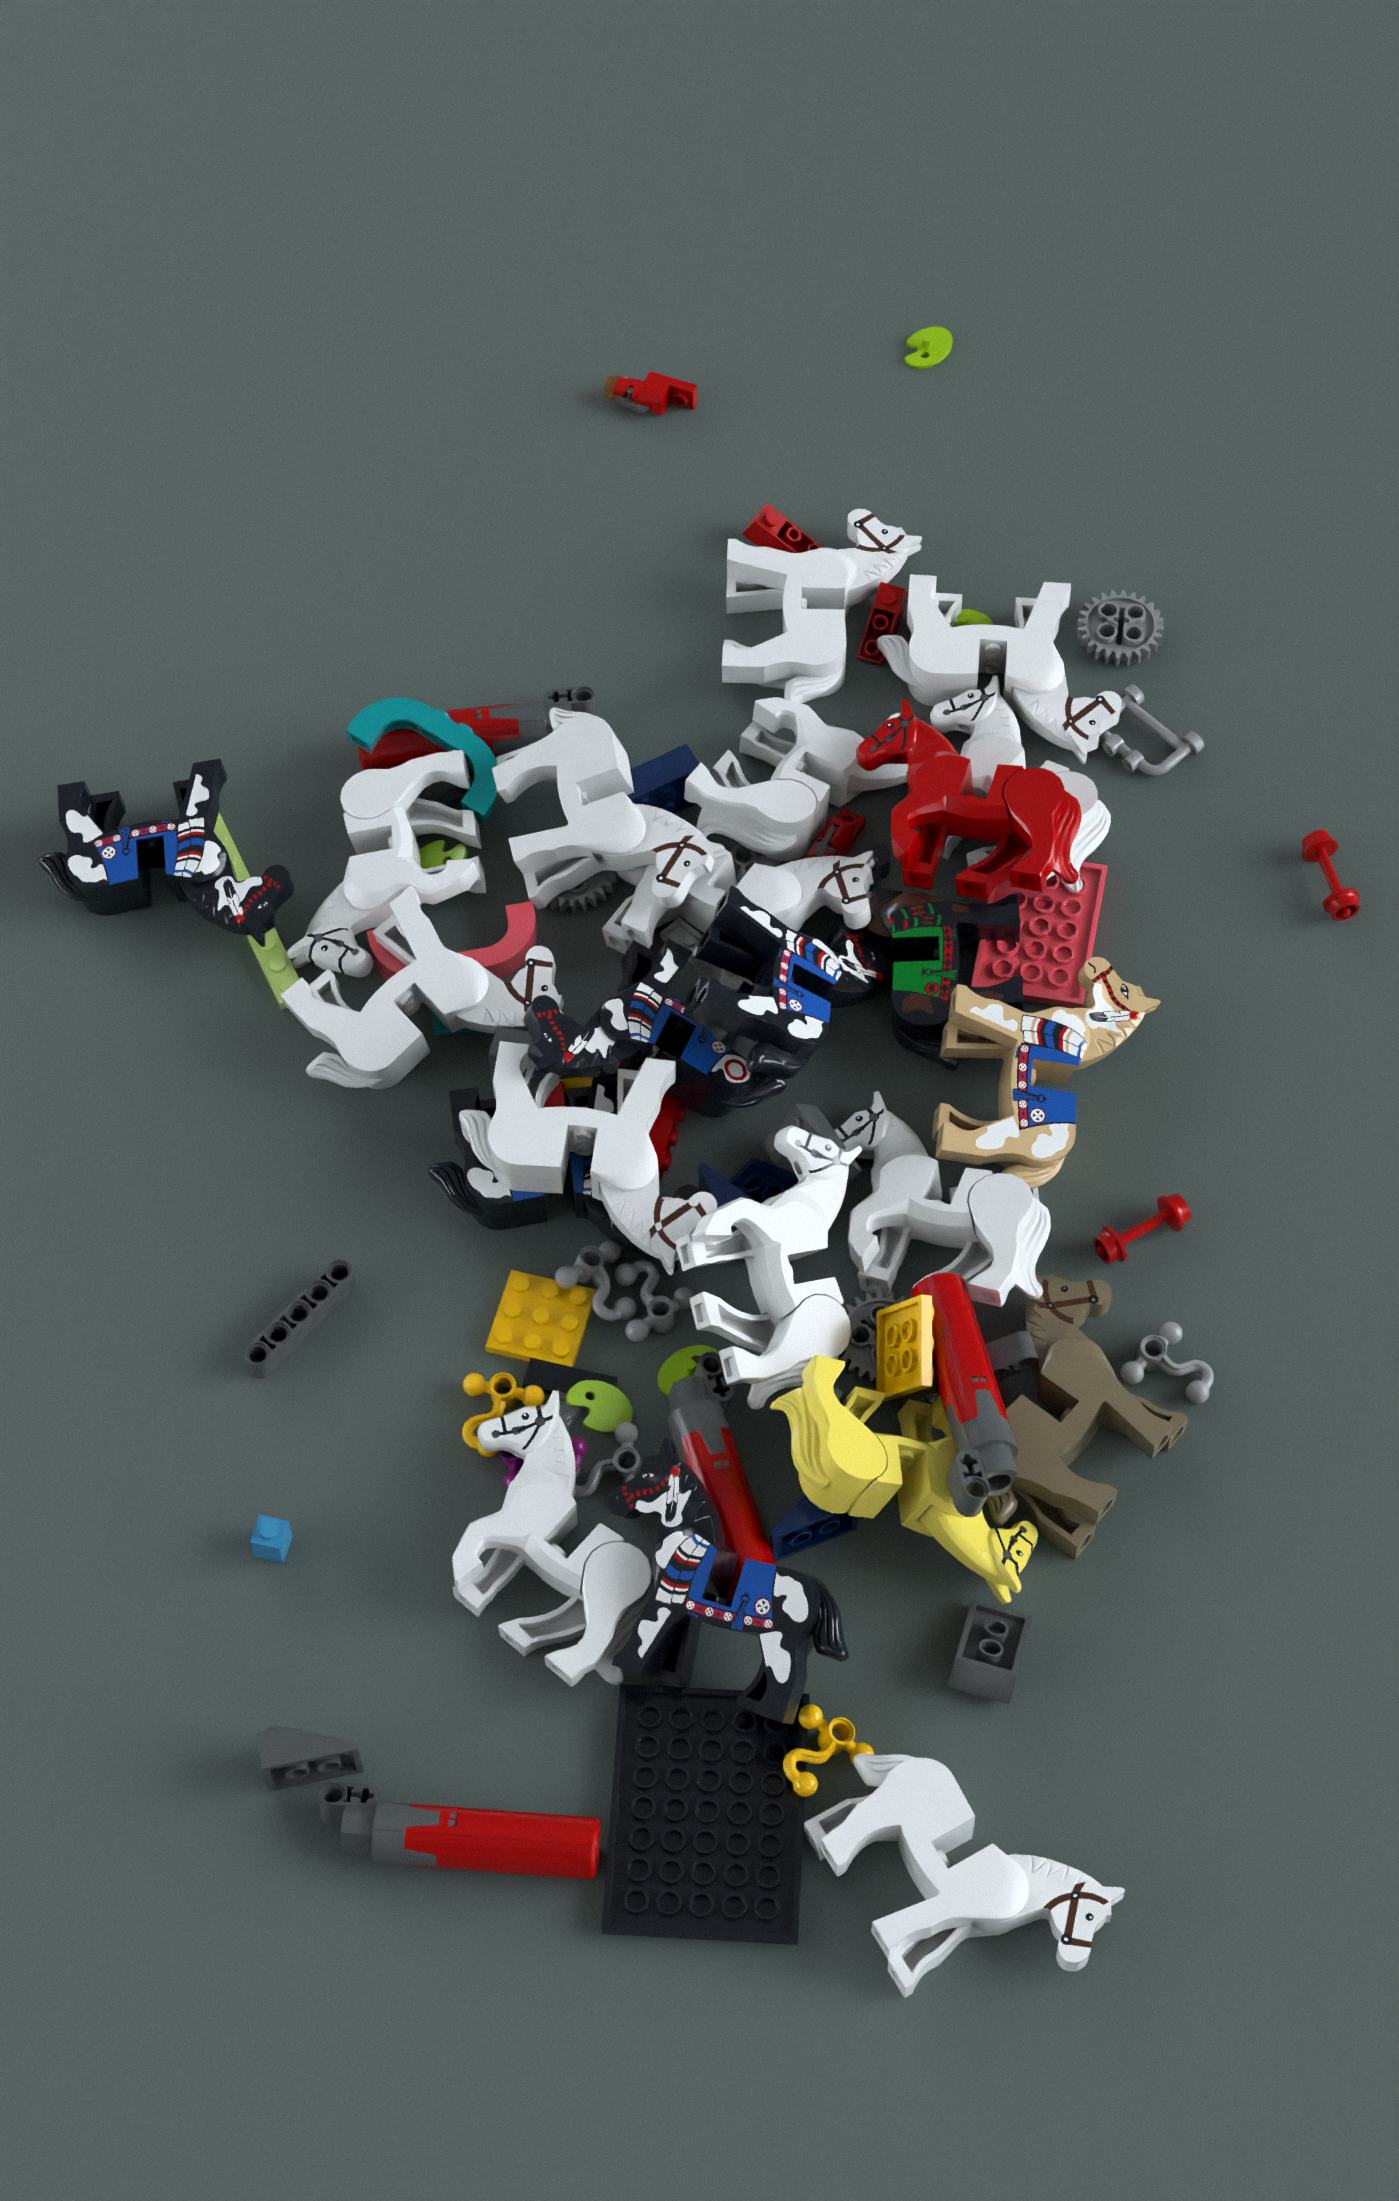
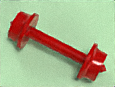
M1317 830L1309 833L1302 840V857L1307 862L1320 863L1332 892L1323 901V908L1331 914L1334 920H1347L1358 913L1360 909L1358 904L1360 896L1356 889H1342L1329 857L1338 849V843L1336 839L1330 837L1328 831Z
M1177 1193L1169 1197L1162 1195L1157 1199L1160 1213L1119 1235L1110 1226L1102 1228L1101 1234L1093 1238L1097 1254L1106 1264L1115 1261L1123 1262L1127 1259L1124 1245L1156 1227L1166 1223L1173 1231L1178 1232L1182 1229L1183 1224L1191 1219V1212L1186 1201Z

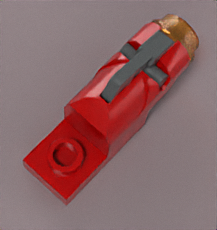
M649 371L644 382L619 375L615 377L609 376L605 384L604 395L608 396L614 403L629 407L639 413L649 411L663 415L669 403L694 409L697 404V385Z
M841 808L836 817L831 816L821 833L818 834L807 851L804 859L821 856L846 857L864 828L866 818Z

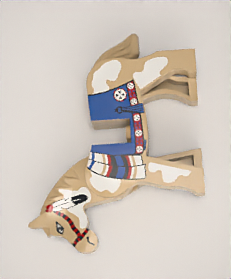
M1092 957L1087 960L1078 973L1080 985L1088 992L1086 996L1087 1008L1052 1007L1035 1013H1026L999 1000L981 997L971 991L966 985L957 984L951 993L949 1021L942 1030L940 1057L993 1058L1004 1061L998 1087L999 1120H976L960 1113L950 1104L940 1103L934 1112L932 1139L937 1140L935 1158L975 1165L994 1162L1005 1168L1001 1173L1012 1174L1022 1178L1030 1186V1189L1047 1183L1058 1173L1066 1154L1071 1150L1075 1142L1076 1093L1033 1087L1035 1080L1065 1084L1075 1070L1086 1068L1100 1061L1119 1047L1137 1028L1144 1015L1154 1011L1161 1001L1145 997L1140 985L1134 986L1124 982L1116 974L1110 963L1101 957Z

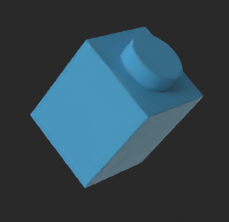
M259 1515L250 1540L255 1558L284 1564L293 1538L289 1521Z

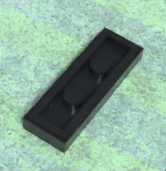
M530 1358L522 1385L523 1389L529 1385H537L544 1391V1394L551 1395L553 1390L559 1391V1397L566 1398L568 1390L581 1381L599 1380L616 1387L618 1378ZM586 1393L585 1396L588 1400L594 1399L592 1393Z

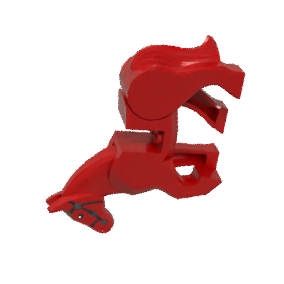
M907 699L901 701V714L898 717L885 720L875 733L861 742L856 748L857 763L866 771L875 770L885 764H908V771L906 772L908 795L891 811L892 850L894 856L903 865L901 871L905 886L927 890L933 889L937 867L945 850L948 835L986 842H999L996 849L988 857L967 867L956 876L955 881L958 895L987 900L992 891L1009 877L1011 887L1042 892L1046 885L1047 877L1051 872H1054L1066 884H1075L1077 882L1079 874L1071 863L1070 851L1080 827L1082 818L1081 807L1078 799L1064 790L1061 778L1054 772L1044 768L1024 769L1023 766L998 764L987 798L983 799L973 796L971 760L958 755L945 736L931 725L916 718ZM919 826H920V837H919V832L913 830V829H915V828H917V827H919Z

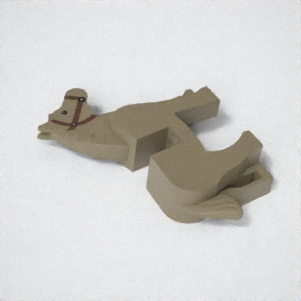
M1035 1273L1037 1281L1043 1288V1294L1039 1299L1027 1297L1024 1328L1025 1331L1030 1333L1039 1358V1363L1032 1368L1039 1381L1037 1401L1057 1414L1060 1419L1058 1421L1022 1394L1006 1409L1018 1447V1454L1014 1459L1018 1473L1007 1493L988 1496L986 1504L994 1526H1003L1018 1507L1030 1519L1037 1532L1076 1559L1094 1538L1096 1524L1114 1505L1117 1489L1109 1484L1086 1480L1076 1475L1067 1466L1085 1449L1099 1426L1126 1435L1152 1460L1161 1449L1168 1451L1185 1432L1188 1417L1182 1412L1161 1409L1147 1399L1128 1392L1117 1379L1102 1349L1079 1329L1085 1323L1086 1318L1102 1317L1109 1311L1112 1298L1109 1284L1099 1279L1069 1282L1057 1277L1055 1273L1040 1277ZM1070 1511L1080 1515L1085 1519H1081L1074 1516Z

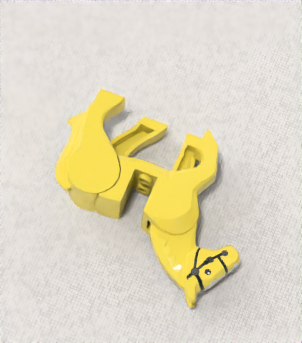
M814 1355L802 1371L801 1377L804 1381L802 1388L794 1389L778 1397L770 1405L771 1410H782L788 1417L791 1428L792 1459L794 1466L799 1472L801 1488L808 1499L820 1509L830 1513L843 1514L848 1512L849 1516L874 1519L897 1492L902 1526L929 1537H934L952 1556L967 1568L982 1576L1002 1604L1011 1602L1009 1588L1015 1593L1021 1591L1018 1575L1026 1566L1037 1543V1529L1028 1521H1019L1009 1529L989 1528L982 1509L976 1517H965L956 1510L946 1476L957 1455V1451L940 1395L933 1402V1405L910 1399L897 1413L902 1436L872 1433L864 1423L880 1406L886 1393L855 1386L842 1405L834 1393L833 1385L844 1369L845 1361ZM931 1425L942 1430L946 1437L933 1441Z

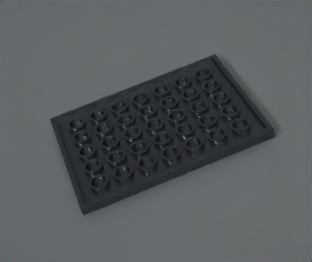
M620 1684L602 1934L798 1945L805 1797L799 1796L794 1791L793 1783L786 1777L783 1770V1761L791 1750L797 1748L807 1749L808 1729L799 1723L798 1715L803 1706L809 1705L810 1694L802 1693L792 1725L736 1706L738 1696L744 1690ZM798 1761L796 1763L797 1770L800 1773L806 1772L807 1763Z

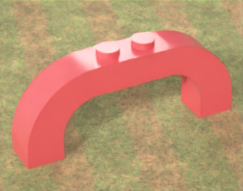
M531 901L505 906L508 929L505 936L499 942L489 947L458 953L476 960L499 979L517 971L526 962L527 952L536 944V917L534 905ZM374 930L367 931L374 966L381 976L388 981L392 976L405 968L406 965L377 943L372 933Z

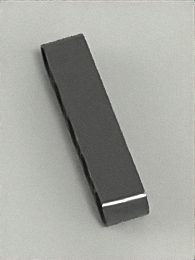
M342 1259L330 1262L247 1345L244 1350V1358L251 1376L260 1379L269 1376L352 1293L355 1288V1280L349 1262ZM338 1276H346L342 1280H335ZM319 1296H325V1297H326V1298H324L323 1300H314L315 1298H317V1297H319ZM300 1316L306 1317L305 1319H303V1320H301V1321H295V1320H294V1319H296L297 1317H300ZM277 1337H285L282 1341H274ZM256 1358H265L261 1362H253Z
M1019 1331L985 1344L997 1382L1027 1371L1039 1363L1033 1340L1027 1331ZM935 1378L932 1381V1387L896 1398L900 1410L909 1399L933 1405V1402L940 1395Z

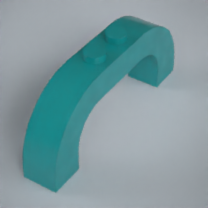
M409 698L380 700L367 706L356 715L346 729L347 739L370 754L385 734L396 729L413 730L448 752L463 750L467 763L475 776L472 786L461 800L462 810H473L477 820L484 824L487 823L497 806L500 796L497 792L492 768L497 766V761L487 744L473 734V730L468 725L462 722L457 724L452 721L451 717L442 709L437 708L434 710L422 702Z

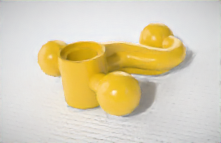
M504 1372L495 1374L490 1382L486 1381L478 1373L467 1375L463 1381L464 1391L472 1397L483 1393L491 1394L494 1405L491 1412L473 1416L465 1422L462 1428L464 1442L469 1447L477 1449L486 1458L497 1455L499 1451H485L481 1448L478 1437L474 1435V1430L481 1423L502 1416L504 1410L514 1406L517 1400H521L525 1406L542 1405L545 1399L544 1391L537 1385H529L524 1389L518 1388L514 1377ZM502 1387H507L511 1389L506 1394L497 1393V1391Z
M809 1704L800 1709L798 1715L799 1723L806 1729L816 1728L820 1731L817 1741L821 1749L818 1752L803 1748L791 1750L785 1756L783 1770L786 1777L793 1783L794 1791L801 1797H809L816 1792L818 1781L810 1772L800 1773L796 1768L798 1761L819 1765L826 1762L831 1755L838 1754L844 1749L849 1753L850 1761L853 1763V1758L856 1754L874 1755V1751L867 1743H856L853 1741L855 1728L848 1719L837 1717L829 1723L823 1718L822 1710L818 1706ZM832 1731L839 1735L840 1741L833 1736Z

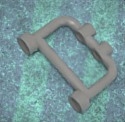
M1130 684L1121 692L1120 714L1126 709L1174 747L1176 751L1159 765H1151L1145 761L1144 756L1138 750H1132L1125 745L1124 740L1118 734H1112L1106 730L1099 736L1104 741L1102 748L1107 755L1112 757L1118 752L1124 757L1122 765L1127 771L1133 772L1138 768L1141 772L1151 776L1163 775L1188 754L1196 755L1204 748V742L1197 733L1190 731L1180 739L1138 706L1145 700L1143 692L1134 684Z

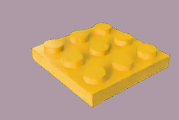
M511 1270L485 1346L486 1352L527 1362L530 1361V1358L574 1368L593 1309L592 1300L597 1290L579 1285L564 1289L558 1286L553 1279Z
M921 1294L876 1311V1391L886 1393L883 1401L887 1402L932 1387L934 1379V1368L932 1366V1351L934 1348L932 1321L934 1318V1308L932 1306V1296Z

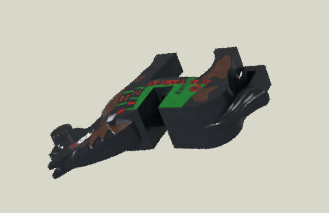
M880 844L870 845L861 854L873 851L872 859L875 861L871 869L873 884L870 885L867 892L871 920L860 930L868 943L887 951L893 963L892 1017L894 1036L898 1043L907 1050L936 1062L950 1071H955L959 1066V1058L940 1057L942 1030L949 1021L951 993L957 984H960L959 950L978 945L982 939H986V941L1020 942L1018 895H1008L1002 900L989 904H963L948 901L919 890L896 891L881 889V880L890 873V851ZM836 913L844 921L843 914ZM1013 976L1000 984L989 987L967 986L981 997L999 1000L1023 1011L1022 976Z

